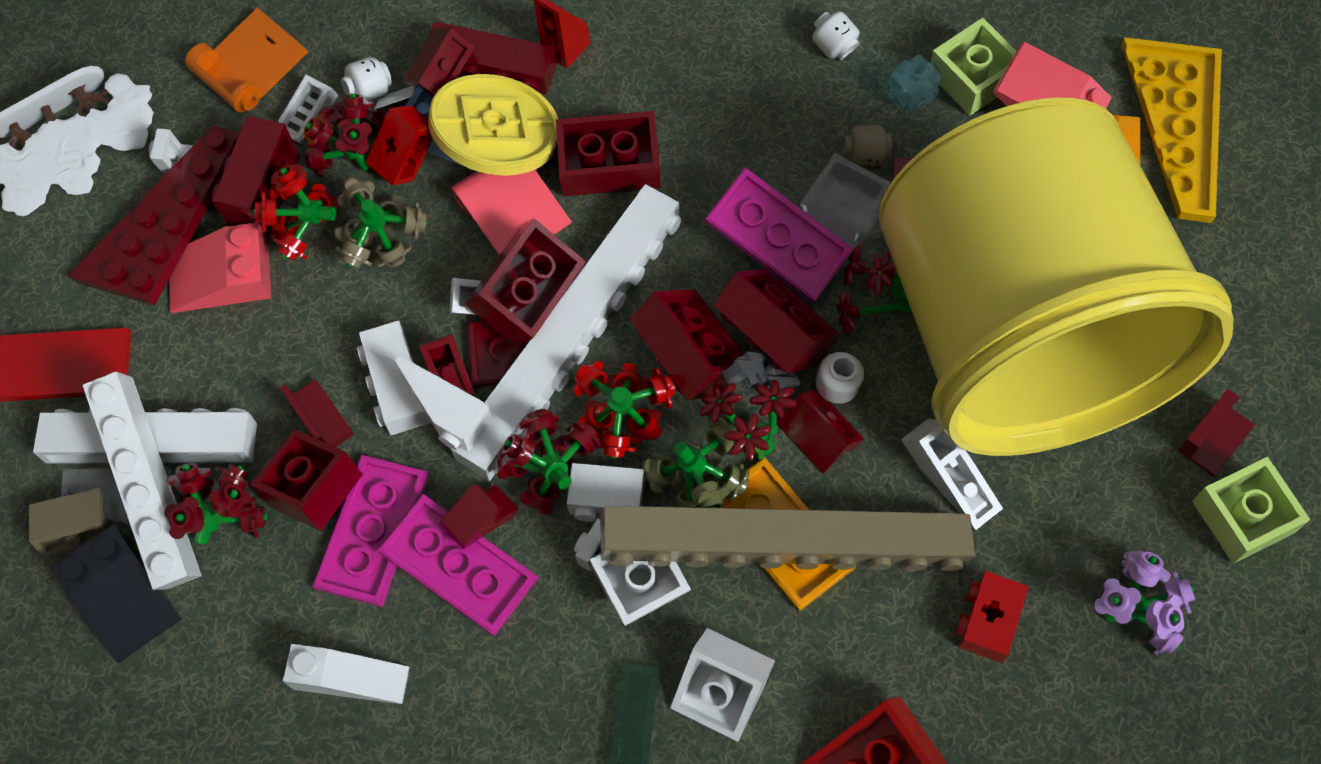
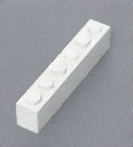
M114 372L83 384L152 589H170L201 577L202 575L187 533L181 539H174L169 534L171 525L169 518L164 515V510L168 504L177 505L171 486L167 484L166 479L168 477L133 377Z
M164 408L157 410V412H145L162 463H253L257 423L250 413L243 409L231 408L227 409L226 412H212L208 409L197 408L193 409L192 412H177L173 409ZM56 409L54 413H40L33 453L45 463H109L91 409L88 413H75L68 409Z

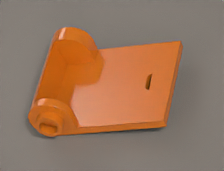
M256 8L215 49L206 43L194 46L186 56L185 65L232 108L242 113L255 108L259 99L275 86L308 53V50L259 8Z

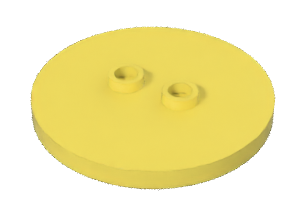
M492 74L463 76L443 85L431 101L428 126L432 138L447 156L469 169L502 176L523 174L544 165L557 148L556 119H558L554 108L539 92L512 78Z

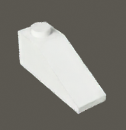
M398 355L394 361L402 377L439 434L438 439L451 449L456 450L459 446L470 452L492 419L488 404Z
M927 419L901 439L921 471L960 514H971V523L974 530L978 529L1003 509L967 451L949 439L945 431L938 425L936 419Z
M291 644L283 682L293 690L402 704L410 667L327 648Z

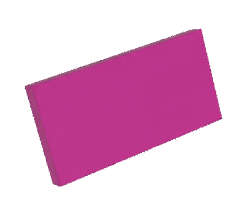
M746 167L704 220L707 225L812 304L854 249Z
M361 454L357 467L363 475L344 499L312 587L315 590L383 608L397 566L379 554L377 549L420 498L429 473L425 470Z
M422 494L377 549L378 553L492 637H495L538 580V576L484 537L462 549L439 525L440 520L448 511L425 494Z

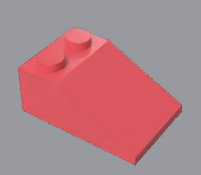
M1026 42L1020 43L993 91L1006 106L1025 101L1060 97L1083 99L1107 108L1112 99L1091 76Z
M258 222L224 227L187 245L169 279L171 313L271 298L268 239L264 232H262Z

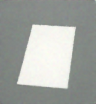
M415 86L380 97L375 109L412 97Z

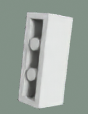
M399 320L360 332L362 345L357 347L362 366L368 365L371 375L366 376L365 379L370 395H377L379 406L374 407V412L379 426L386 425L390 435H394L431 423L394 361L400 355L413 363L407 339Z

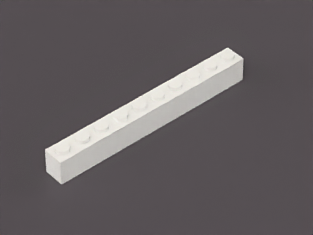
M646 184L643 186L557 303L538 333L529 341L485 401L490 409L492 419L470 452L459 446L456 450L451 449L456 461L488 481L492 479L495 473L497 474L499 469L497 465L498 455L506 439L511 434L518 435L522 433L524 429H520L519 423L526 420V416L529 413L538 409L548 410L550 405L549 398L555 390L559 392L565 387L569 379V370L575 363L579 365L585 359L589 350L587 345L593 337L599 338L603 334L608 324L606 319L613 310L617 312L621 309L627 297L626 291L631 284L636 286L641 281L645 273L644 266L649 259L655 260L659 256L663 248L662 241L667 234L673 235L677 231L681 223L679 202Z

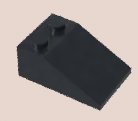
M115 524L50 567L67 596L117 663L181 620V617L163 589H152L140 553L129 536Z

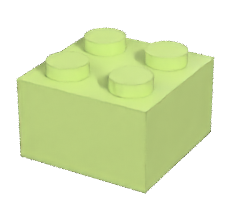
M981 18L933 50L928 73L971 116L997 98L993 91L1016 50L984 18Z
M1268 456L1206 486L1192 501L1232 564L1296 533L1310 521V518Z

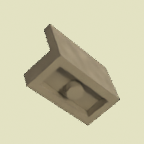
M101 488L29 505V542L43 558L75 551L111 526L103 515V491Z

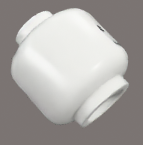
M838 11L832 15L829 12H825L814 23L816 30L813 33L812 40L830 59L838 57L842 60L860 43L857 40L860 34L859 29L843 12Z
M373 57L349 63L345 67V77L341 78V84L346 95L351 93L361 94L366 101H372L386 95L388 86L392 83L386 64L382 61L379 62Z
M835 352L829 354L822 360L815 378L816 388L819 394L829 402L838 404L849 402L858 394L864 379V368L861 362L849 353Z

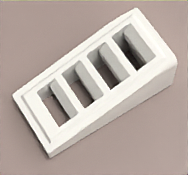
M305 74L278 122L284 123L286 127L290 121L300 126L299 132L289 127L287 129L292 140L302 144L305 136L304 129L308 121L313 117L316 118L323 108L331 106L338 97V94L331 87ZM312 92L319 95L317 100L310 97ZM307 102L313 105V108L310 111L302 105ZM300 112L306 115L307 118L303 121L295 117V114Z

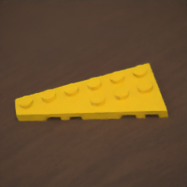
M1124 37L1121 47L1177 218L1212 223L1216 217L1222 49Z

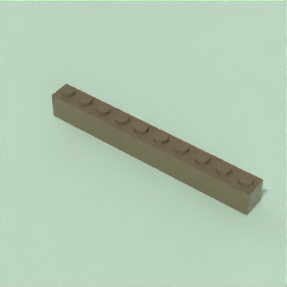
M604 506L600 517L601 561H610L615 566H628L633 564V561H648V565L654 567L668 566L671 562H686L688 567H704L708 565V562L723 563V566L727 568L743 567L745 563H760V567L767 569L778 568L782 564H796L799 569L817 568L819 564H829L838 570L852 569L855 565H869L871 570H886L892 566H905V569L908 571H920L928 566H941L942 571L951 572L963 569V566L975 557L971 514Z

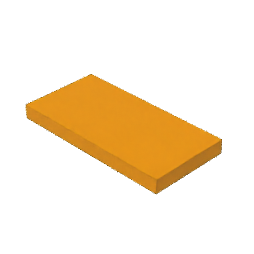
M766 458L747 469L749 471V483L743 494L736 496L732 502L726 500V497L722 500V508L809 510ZM782 564L781 567L764 568V570L800 612L853 571L856 565L852 569L838 570L829 564H819L817 568L799 569L796 564Z

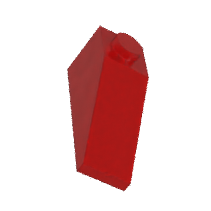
M533 0L541 44L555 46L557 63L567 69L590 44L588 26L581 18L574 17L550 0Z

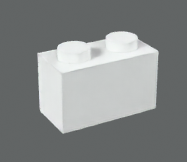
M572 463L570 476L572 483L569 486L567 507L569 514L575 515L576 519L587 522L595 521L596 517H601L604 506L642 507L645 486L643 469Z

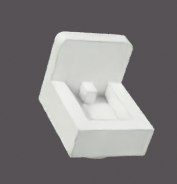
M157 129L155 139L151 141L149 146V156L165 175L193 145L181 144L168 129Z
M598 518L588 534L584 532L579 537L574 548L577 564L588 571L592 569L589 559L601 554L600 519Z

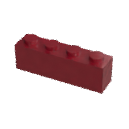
M434 21L429 35L434 28H452L475 46L458 76L463 77L475 74L499 75L520 81L539 93H548L558 64L555 46Z

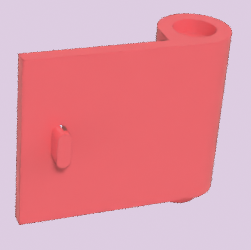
M536 170L507 176L475 171L450 187V192L455 201L467 216L471 215L498 255L502 253L517 230L533 218L554 235L572 223Z

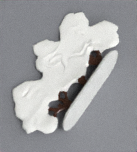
M89 66L66 75L0 112V138L11 137L8 143L0 145V184L5 186L1 194L2 209L8 212H15L19 216L29 215L45 203L51 184L59 185L67 194L79 195L90 193L94 182L91 176L97 172L100 164V158L95 153L98 146L101 144L121 151L142 149L145 146L148 137L147 128L152 123V116L154 114L148 105L152 97L149 90L150 86L135 85L128 75L117 73L110 76L106 81L105 89L102 93H92L102 83L104 72L100 67ZM110 93L113 99H105L103 95ZM91 100L93 104L99 100L107 104L108 107L106 110L100 111L93 109L87 102ZM76 101L80 102L79 109L73 117L67 120H60L54 115V113ZM83 107H86L89 111L86 116L82 115ZM46 118L45 123L41 125L37 133L30 134L25 131ZM19 140L23 146L21 151L15 147V143Z

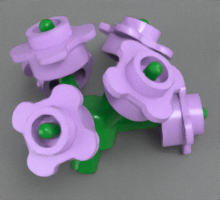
M1144 551L1125 552L1123 558L1126 560L1122 561L1121 566L1124 567L1123 574L1132 580L1130 588L1121 586L1117 579H1108L1104 583L1105 590L1102 597L1095 601V609L1098 613L1104 614L1109 622L1117 621L1120 624H1125L1138 619L1154 632L1148 641L1156 648L1153 653L1156 656L1164 651L1171 654L1175 649L1181 647L1180 643L1184 639L1180 634L1185 626L1183 613L1180 608L1185 607L1187 614L1192 613L1188 602L1195 600L1193 594L1195 587L1189 584L1187 578L1180 580L1176 570L1172 571L1174 578L1170 579L1171 574L1163 568L1164 562L1158 555ZM1159 580L1163 581L1166 589L1165 593L1145 599L1139 592L1142 585L1153 587Z

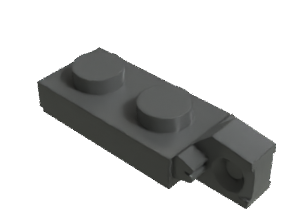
M746 352L741 357L733 360L734 364L728 369L722 371L728 384L735 383V385H739L745 382L749 389H755L757 384L764 385L769 389L770 384L775 379L778 380L780 389L785 387L796 389L801 385L795 372L788 374L787 372L780 371L771 363V357L766 353Z

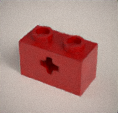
M413 106L390 108L385 114L379 134L371 144V151L366 163L392 186L409 183L415 179L433 141L428 126V119Z
M988 571L984 572L980 581L973 580L966 601L972 602L969 616L961 615L955 635L962 637L958 648L1002 663L1009 654L1029 586ZM987 609L994 611L993 618L995 619L993 622L986 621L987 614L985 612Z

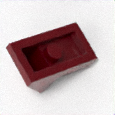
M453 334L419 345L430 373L476 398Z
M475 484L469 488L440 520L439 525L464 549L512 519L517 514L519 508L496 484L484 491Z

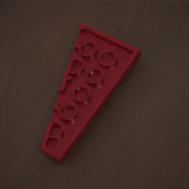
M212 126L68 277L80 284L155 306L212 201L214 186L220 182L224 173L225 160L232 154L235 147L237 131Z

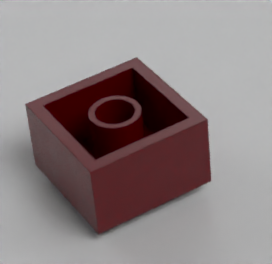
M294 429L252 482L251 487L270 508L321 532L363 474L345 451Z

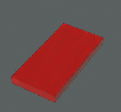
M129 328L0 335V402L86 397L83 384L114 372L128 376L131 330Z

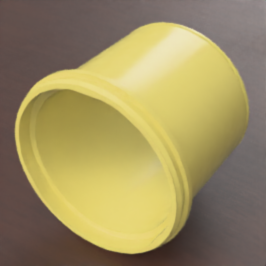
M1044 98L1009 105L976 117L944 134L919 152L896 175L883 196L879 209V225L938 380L931 400L932 411L938 425L945 431L949 439L966 451L989 456L1023 455L1060 448L1109 432L1146 415L1184 392L1219 361L1230 344L1233 336L1234 318L1231 311L1232 305L1226 290L1213 277L1196 271L1118 122L1106 108L1094 102L1076 98Z

